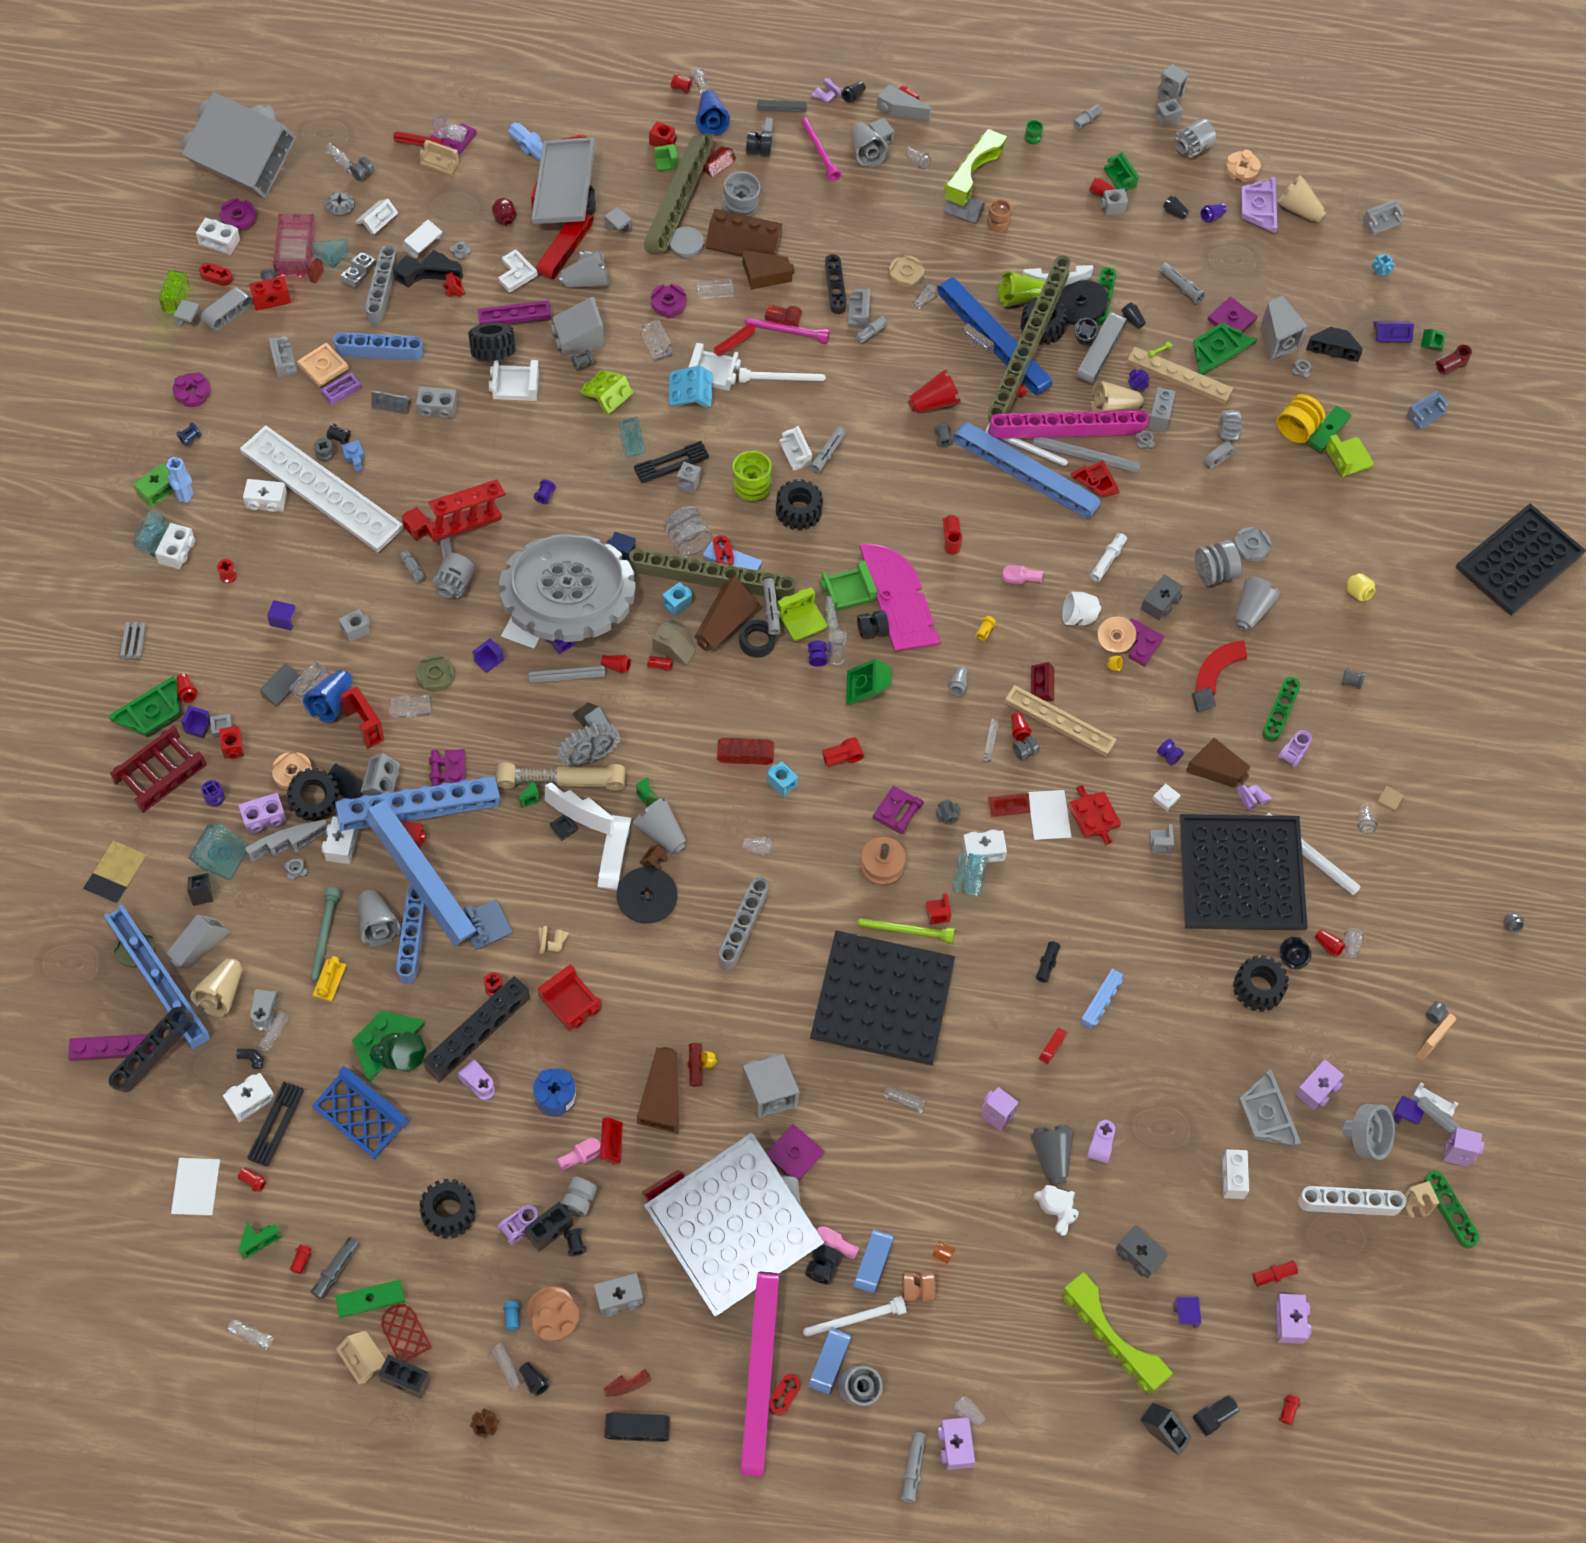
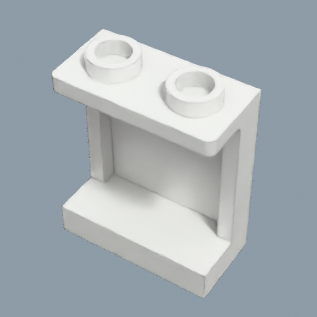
M696 343L689 367L701 365L712 372L713 388L730 391L731 384L736 382L737 374L735 372L739 370L741 360L738 359L739 352H735L733 357L717 356L712 352L704 351V344Z
M498 360L494 361V366L490 367V377H493V380L489 381V392H492L493 399L537 401L538 360H531L530 367L500 366Z

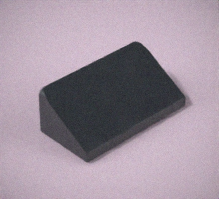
M335 763L328 775L331 774L333 780L337 782L339 794L348 799L360 798L363 795L361 793L363 782Z

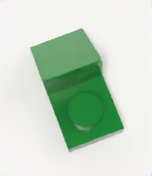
M249 1222L246 1223L238 1249L244 1260L282 1238L276 1223L272 1226L267 1225L263 1227L258 1234H255Z

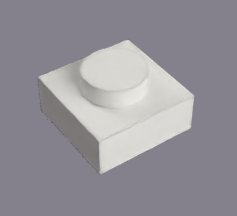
M1165 784L1153 796L1152 800L1168 812L1180 799L1181 795Z

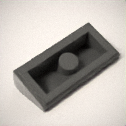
M285 663L260 689L261 695L277 707L303 679Z

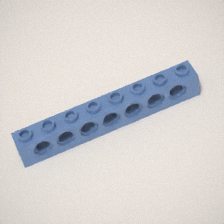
M484 776L476 780L466 779L457 783H442L432 787L423 786L413 790L403 789L400 792H384L375 796L364 795L356 799L345 798L335 802L339 831L341 832L350 829L370 828L371 826L365 819L368 808L384 800L399 821H413L499 807L500 796L495 777ZM434 798H440L442 800L436 801L434 800ZM415 801H420V802H422V803H420V804H415V803H413V802H415ZM395 804H400V805H402V806H401V807H395V806H393V805H395ZM354 811H361V813L356 814Z

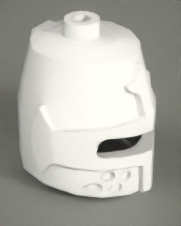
M1070 591L1063 605L1062 619L1064 625H1075L1077 623L1079 626H1084L1096 621L1101 612L1098 598L1084 592Z

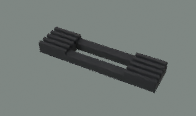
M698 441L657 459H650L634 465V470L640 482L644 483L679 470L683 462L693 465L709 459V453H707L702 441ZM685 455L688 456V459L661 468L659 470H656L655 468L658 465L675 460Z
M283 1081L267 1119L247 1156L248 1160L266 1167L269 1166L304 1092L302 1087L299 1088V1086ZM281 1105L288 1107L272 1142L267 1143L265 1138Z

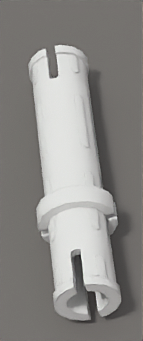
M1117 533L1112 543L1106 547V552L1090 574L1092 580L1100 582L1113 560L1120 555V550L1127 541V537L1124 534Z

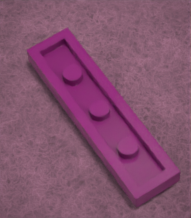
M549 300L477 309L479 325L490 322L515 324L551 319Z
M148 1034L69 1038L68 1058L70 1061L126 1058ZM154 1045L150 1047L149 1054L154 1051Z

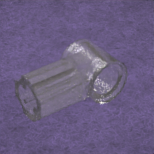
M437 115L432 119V133L434 137L439 139L447 137L461 143L464 142L467 128L448 122L447 118L443 115Z

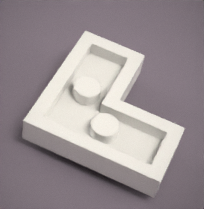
M516 249L502 257V263L510 271L498 277V281L509 293L538 276L537 270Z

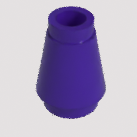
M1224 203L1205 205L1200 211L1201 218L1205 222H1212L1226 213L1227 207Z

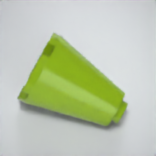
M1004 271L1001 277H1004L1003 281L999 282L998 286L999 301L1004 303L1003 307L1028 303L1030 299L1034 300V297H1039L1045 281L1012 271Z

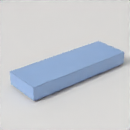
M710 541L703 554V559L716 563L713 541ZM732 549L734 556L733 566L754 570L760 569L762 565L761 560ZM723 556L724 562H728L726 557Z

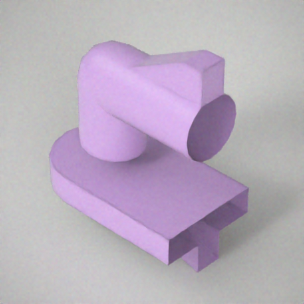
M825 78L824 84L829 92L825 93L818 87L811 94L813 98L829 102L835 95L840 97L841 90L830 78Z
M1241 785L1237 788L1238 796L1249 811L1253 810L1257 800L1263 805L1272 799L1258 785L1250 787Z

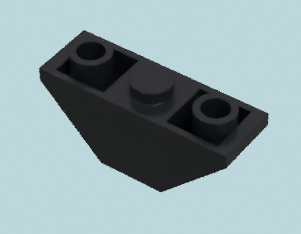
M1329 327L1310 336L1306 350L1359 362L1363 348L1349 331Z

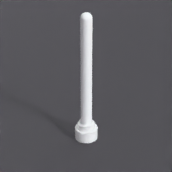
M739 368V382L746 383L750 379L824 381L826 379L824 374L750 372L747 368Z
M999 438L1059 465L1066 466L1068 464L1066 459L1018 438Z
M902 1296L895 1297L893 1301H889L890 1304L807 1327L803 1330V1334L808 1337L829 1331L831 1328L836 1329L891 1312L901 1315L907 1313Z

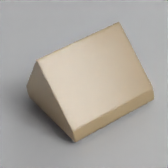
M1386 786L1377 802L1395 811L1404 795Z

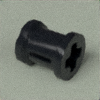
M332 423L327 430L326 437L329 440H337L343 445L349 442L351 431L341 429Z
M572 1229L564 1233V1239H567L569 1247L568 1256H579L587 1252V1247L584 1246L581 1236L582 1229Z

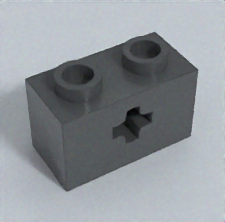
M1164 574L1143 599L1141 610L1158 621L1163 616L1167 617L1173 608L1172 605L1174 603L1177 604L1181 600L1183 585Z
M1136 1225L1125 1235L1115 1249L1122 1260L1129 1261L1134 1266V1270L1146 1278H1149L1168 1256L1163 1249ZM1142 1251L1144 1254H1141L1140 1256L1137 1255V1253Z

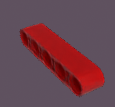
M586 213L585 221L566 222L539 260L536 267L537 273L550 279H555L591 228L594 220L592 215Z

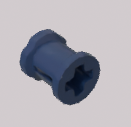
M190 423L189 427L176 433L181 443L186 447L196 437L200 438L202 436L194 423Z

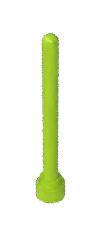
M862 918L857 920V925L861 927L941 938L944 943H953L955 928L952 927L937 930Z

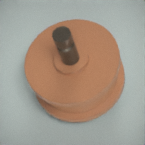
M889 837L874 838L862 850L861 871L864 877L874 884H892L903 874L906 854L902 845L896 840Z

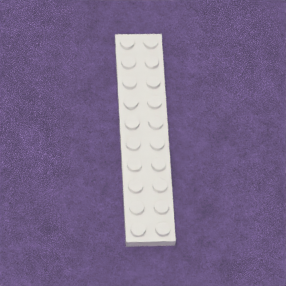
M266 425L240 448V452L280 482L285 483L288 488L376 552H380L404 529L402 523Z

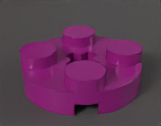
M231 199L221 207L222 210L219 214L221 222L238 228V232L256 222L254 206L247 200L244 202L239 201V199Z
M670 284V286L659 285L651 294V307L658 314L671 319L685 309V291L675 284ZM670 298L672 299L671 302H666V300H665V299H668V300H669Z
M200 372L177 376L174 380L173 394L175 400L178 403H183L186 407L202 405L211 394L209 382ZM190 388H196L194 389V392H190L188 390Z

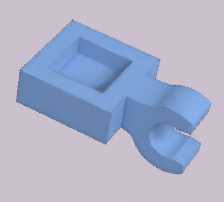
M359 440L341 445L346 462H352L356 472L363 470L361 459L365 457Z

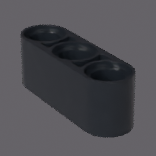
M607 1413L605 1416L604 1438L609 1440L667 1442L670 1437L671 1417L657 1414Z

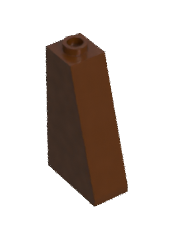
M736 576L728 578L724 582L694 636L699 647L705 651L714 649L759 606L758 602Z
M656 1047L637 1114V1124L678 1134L677 1052L668 1047Z

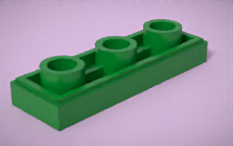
M1336 405L1322 424L1314 431L1306 444L1322 453L1330 436L1338 434L1352 414Z
M400 1279L335 1295L340 1319L405 1302ZM368 1298H374L372 1302H367Z

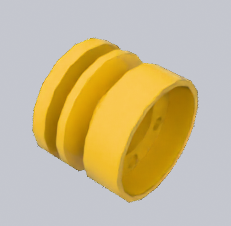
M1298 394L1277 417V428L1288 440L1295 443H1305L1326 417L1325 411L1316 399L1305 394Z

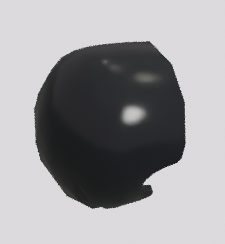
M1291 936L1280 945L1281 960L1290 969L1300 970L1306 967L1312 959L1310 946L1301 937Z

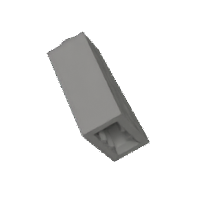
M197 914L168 950L167 954L172 958L171 962L177 967L191 968L227 936L230 931L218 919Z

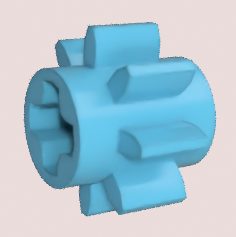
M1387 254L1377 255L1372 263V267H1375L1374 273L1380 276L1390 275L1391 270L1395 266V263H1391L1393 258Z

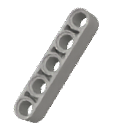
M393 245L381 247L365 309L367 320L373 325L380 324L383 321L394 280L393 268L398 264L396 248Z
M1112 312L1109 313L1082 361L1076 378L1094 384L1120 337L1127 318Z
M755 877L751 881L720 948L719 965L724 970H732L737 965L767 899L769 884L763 877ZM761 887V888H763L764 890H762V891H757V890H755V888ZM754 904L756 905V907L749 908L747 907V905ZM746 921L748 922V924L741 925L739 924V922ZM733 938H738V939H740L741 941L735 943V942H733V941H731V940H732ZM729 955L733 958L731 960H726L723 957Z

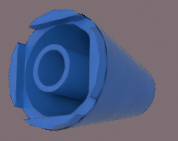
M707 90L702 93L696 116L697 128L703 134L720 135L729 127L730 115L718 95L712 90Z
M338 670L306 692L303 705L309 714L313 717L317 715L321 718L319 721L334 722L343 706L340 695L350 689L353 683L351 675L347 671Z

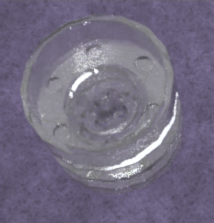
M688 506L678 509L664 522V529L672 540L677 553L681 556H691L699 553L712 541L713 535L697 507Z

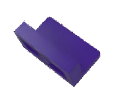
M1374 321V325L1377 326L1376 341L1413 342L1414 323L1409 321Z

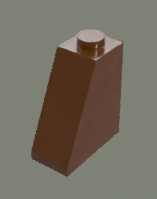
M742 251V264L751 290L792 282V274H795L793 264H790L788 257Z
M1213 738L1189 762L1186 771L1189 774L1235 788L1239 783L1243 784L1248 779L1250 766L1216 738Z

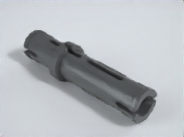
M348 1237L330 1265L320 1273L321 1277L310 1290L315 1297L322 1299L329 1287L336 1283L337 1276L360 1246L357 1240Z

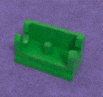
M1123 152L1107 159L1108 163L1111 164L1105 165L1104 171L1116 189H1125L1126 192L1137 187L1139 175Z

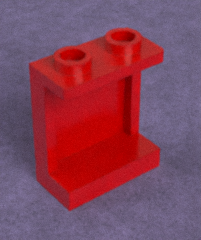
M358 686L348 689L340 695L346 717L358 713L363 720V723L359 726L363 743L367 750L385 741L381 721Z
M571 964L538 987V996L568 1031H571L573 1028H579L585 1019L589 1016H595L601 1010V999L599 997L596 998L579 979L575 968Z

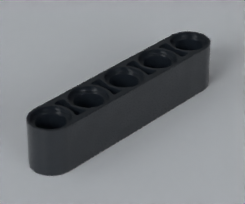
M181 1007L171 1009L111 1073L108 1080L109 1085L115 1090L125 1093L130 1092L192 1026L194 1022L193 1014ZM184 1014L183 1020L178 1022L179 1016ZM169 1029V1035L164 1038L165 1031ZM154 1045V1051L149 1054L150 1047ZM139 1061V1067L134 1070L135 1063ZM124 1077V1083L120 1086L119 1082Z

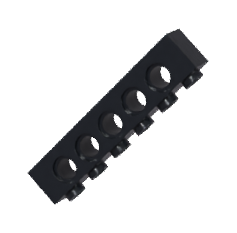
M513 976L423 1059L425 1070L440 1083L530 999L529 989Z

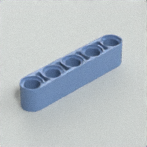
M341 332L337 333L333 338L335 351L342 357L420 360L424 355L422 340L416 336Z
M413 886L408 888L396 966L398 978L403 984H411L417 978L427 907L421 898H413L415 895H418ZM414 913L419 914L417 917H410ZM410 932H416L414 936H408ZM407 951H414L411 955H405ZM404 970H411L409 974H402Z

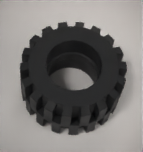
M1034 297V300L1030 299L1028 304L1024 306L1020 324L1022 333L1038 297ZM1059 300L1040 340V345L1043 343L1048 345L1050 342L1055 343L1064 333L1067 311L1062 303L1059 304Z
M499 322L484 323L475 326L468 332L471 355L475 359L497 361L510 357L516 352L514 329L509 324Z
M794 479L793 482H786V486L782 485L780 490H778L776 516H778L780 522H783L785 527L790 526L792 530L794 528H798V530L805 528L807 530L810 525L813 527L816 525V522H819L820 516H822L823 497L821 490H818V486L812 485L813 482L808 481L807 483L804 479H801V481ZM795 502H802L807 504V506L798 508L791 504Z
M306 768L303 772L302 770L299 771L291 779L287 790V803L290 805L291 811H294L298 818L301 816L306 821L307 819H311V821H316V819L322 820L326 815L329 816L335 808V802L338 800L339 789H337V782L333 780L331 774H326L327 771H318L319 768H314V770ZM307 785H317L324 791L325 798L319 804H308L301 798L302 788Z
M1256 955L1253 956L1252 960L1248 958L1245 963L1241 964L1234 978L1233 987H1235L1234 994L1239 995L1237 1000L1239 1002L1243 1001L1244 1007L1250 1006L1252 1011L1259 1009L1260 1012H1264L1266 1008L1269 1011L1274 1006L1279 1005L1289 985V977L1285 975L1287 971L1285 968H1281L1282 964L1280 962H1274L1275 959L1272 957L1267 959L1266 955H1262L1261 958ZM1261 977L1270 984L1271 989H1258L1253 985L1251 978Z
M444 1179L443 1183H440L439 1180L435 1181L434 1187L429 1185L427 1187L428 1192H423V1200H420L419 1204L421 1208L420 1214L427 1230L430 1233L433 1231L436 1237L442 1235L443 1239H447L448 1235H451L452 1239L456 1238L457 1233L463 1235L465 1233L464 1229H470L472 1226L471 1221L474 1222L475 1220L474 1213H476V1207L470 1189H466V1185L462 1182L458 1184V1180L455 1179L452 1182H449V1179ZM446 1200H454L461 1205L459 1211L452 1217L443 1218L435 1213L437 1206Z

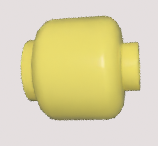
M1362 573L1356 574L1348 579L1347 592L1358 601L1369 600L1375 593V583Z

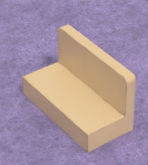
M367 1331L347 1336L336 1349L359 1385L365 1384L374 1373L379 1372L385 1362L383 1355Z

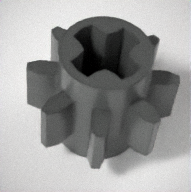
M945 800L938 804L935 814L938 821L943 820L945 824H952L959 819L958 816L961 810L958 803L953 804L951 800Z

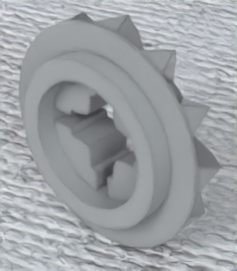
M333 192L332 196L327 197L326 207L329 212L335 215H344L353 209L354 200L352 195H349L347 192Z

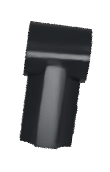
M1227 1395L1211 1407L1207 1406L1199 1411L1192 1419L1206 1437L1221 1427L1222 1423L1236 1415L1239 1409L1234 1399Z

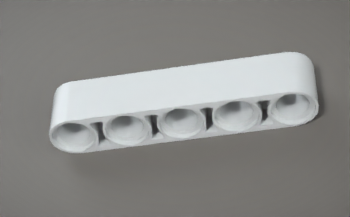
M1319 1186L1304 1188L1298 1197V1205L1305 1211L1387 1216L1399 1214L1407 1201L1405 1195L1400 1191ZM1305 1195L1311 1196L1314 1202H1309ZM1326 1197H1332L1335 1203H1330ZM1348 1198H1353L1356 1204H1351ZM1369 1199L1375 1200L1377 1205H1372ZM1390 1200L1396 1201L1398 1203V1207L1393 1206Z

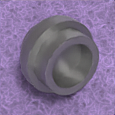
M1507 913L1504 920L1506 930L1511 933H1517L1524 928L1525 923L1522 915Z

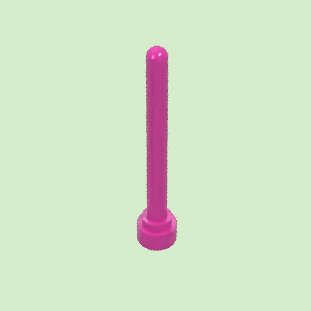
M803 118L802 124L827 168L826 175L830 181L838 180L841 177L839 168L831 163L808 119Z
M752 318L745 319L746 325L752 324L755 327L814 337L821 343H828L830 329L822 328V330L818 329L816 331Z

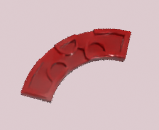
M1244 640L1223 645L1205 659L1197 675L1195 691L1211 687L1213 695L1216 694V680L1222 669L1232 663L1247 659Z

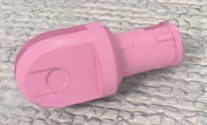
M1008 565L1002 571V578L1009 584L1023 585L1026 581L1042 583L1043 571L1027 570L1025 566Z
M590 1138L574 1145L572 1152L557 1158L560 1169L564 1171L577 1163L584 1165L600 1155L601 1142L598 1139Z
M828 1227L816 1229L825 1242L823 1245L832 1247L851 1260H854L859 1247L843 1240L842 1234Z

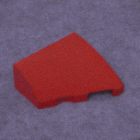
M1103 460L1088 468L1083 466L1070 473L1072 478L1101 497H1109L1120 493L1114 478Z

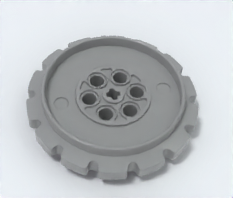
M552 535L551 537L540 538L526 544L523 552L516 551L506 562L507 570L501 572L499 580L500 601L505 613L511 614L512 622L524 631H533L536 637L551 641L555 639L563 640V642L582 641L584 638L590 636L597 637L611 630L612 623L619 624L629 613V604H633L635 598L634 572L630 563L627 560H622V553L610 544L604 545L600 543L599 539L585 535Z

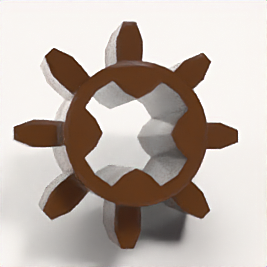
M483 1408L481 1413L477 1411L474 1413L470 1427L473 1428L475 1435L487 1438L489 1433L491 1435L495 1434L500 1420L496 1418L495 1412Z

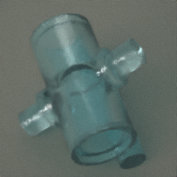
M148 511L141 528L135 532L136 538L133 545L144 552L151 550L150 555L152 557H156L155 552L169 526V523L164 522V516L156 511Z
M959 851L953 891L960 892L962 882H964L962 893L981 896L988 856L969 853L968 862H966L967 852Z

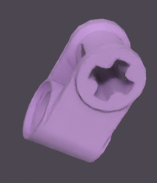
M1305 730L1298 731L1283 748L1278 759H1284L1295 769L1309 748L1312 741L1311 734Z
M475 1060L470 1061L457 1072V1076L462 1083L469 1087L479 1099L489 1100L494 1096L495 1088L492 1078Z
M1102 1120L1098 1123L1087 1158L1108 1164L1116 1129L1111 1121ZM1103 1129L1107 1130V1135L1103 1134Z
M525 1205L501 1221L497 1228L508 1238L509 1245H513L526 1235L524 1228L539 1217L538 1212L534 1206ZM527 1214L535 1215L531 1221L524 1220Z

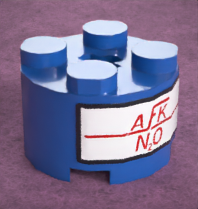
M558 1068L543 1070L535 1079L533 1085L534 1100L543 1114L551 1117L564 1115L563 1113L574 1107L576 1087L569 1072Z

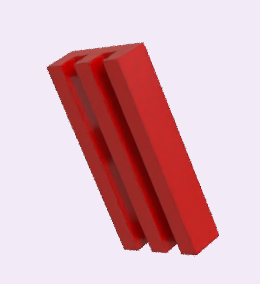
M609 1117L602 1118L600 1160L612 1162L614 1165L620 1164L622 1122Z

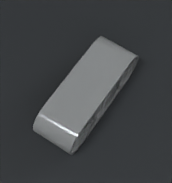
M235 287L206 308L201 314V320L212 330L218 331L251 306L253 299L241 288Z

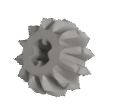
M1222 411L1218 422V434L1221 439L1231 441L1239 438L1242 428L1239 411Z

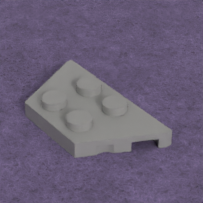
M1268 1070L1259 1081L1239 1098L1238 1101L1253 1139L1298 1147L1301 1145L1300 1138L1272 1070Z

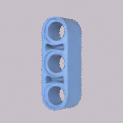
M873 1229L853 1287L871 1294L875 1293L894 1239L893 1235Z
M834 1328L830 1329L810 1379L809 1388L826 1395L830 1394L849 1346L851 1335Z

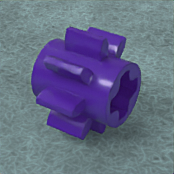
M1142 368L1140 370L1133 369L1129 373L1130 379L1128 383L1134 390L1141 389L1144 391L1149 386L1148 380L1150 377Z

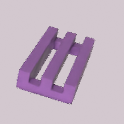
M351 372L322 388L321 393L333 405L361 389L362 384Z

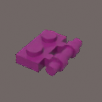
M465 749L445 750V757H439L438 750L431 751V757L429 758V765L431 766L429 780L432 782V786H438L440 782L457 783L461 780H466ZM439 766H445V773L439 772Z

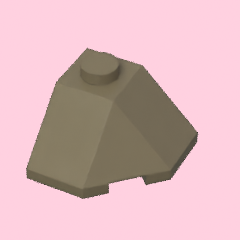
M673 620L661 624L652 638L653 651L669 656L670 659L687 666L696 652L688 627Z

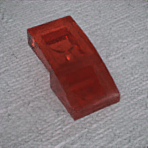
M644 1369L629 1381H626L621 1375L604 1388V1394L606 1397H615L635 1391L651 1381L650 1374Z

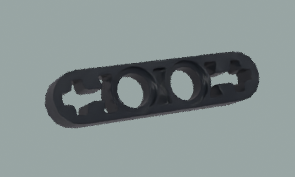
M830 254L825 258L830 310L835 314H842L846 310V296L841 259L838 255ZM831 262H834L835 268H832ZM838 275L839 278L835 280L831 279L830 276ZM839 289L841 292L836 294L832 290ZM836 300H839L840 307L837 306Z

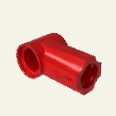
M948 515L943 518L944 550L948 554L954 555L960 552L962 534L960 533L959 518L955 515Z
M856 737L844 740L841 745L822 750L823 759L827 767L847 761L848 763H856L864 758L863 751Z

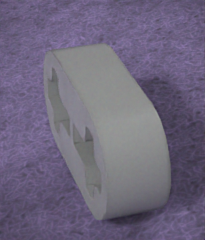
M1227 441L1209 453L1204 459V463L1212 469L1228 459L1236 448Z

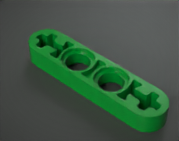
M1105 267L1101 270L1098 281L1100 285L1110 290L1107 292L1109 300L1107 309L1101 315V318L1094 320L1098 326L1103 325L1108 316L1116 278V271L1111 267ZM1106 275H1110L1109 281H1105Z
M1287 677L1283 681L1267 719L1262 735L1269 742H1275L1280 737L1300 689V682L1295 677ZM1290 684H1292L1293 688L1291 692L1288 693V687ZM1286 698L1290 704L1283 705L1279 699ZM1273 714H1281L1283 720H1276ZM1272 725L1276 726L1273 735L1269 734Z
M1431 1171L1425 1177L1424 1183L1432 1179L1439 1181L1437 1185L1435 1183L1431 1184L1439 1201L1437 1208L1459 1244L1464 1248H1473L1479 1241L1478 1231L1442 1173ZM1442 1188H1444V1190L1440 1191L1438 1194L1436 1193L1438 1189L1441 1190ZM1442 1195L1448 1196L1451 1199V1204L1444 1205L1440 1197ZM1453 1214H1458L1462 1217L1463 1221L1461 1224L1453 1222ZM1465 1225L1467 1226L1465 1230L1462 1229L1461 1231H1459V1229L1463 1228ZM1471 1235L1473 1239L1471 1241L1465 1240L1464 1237Z

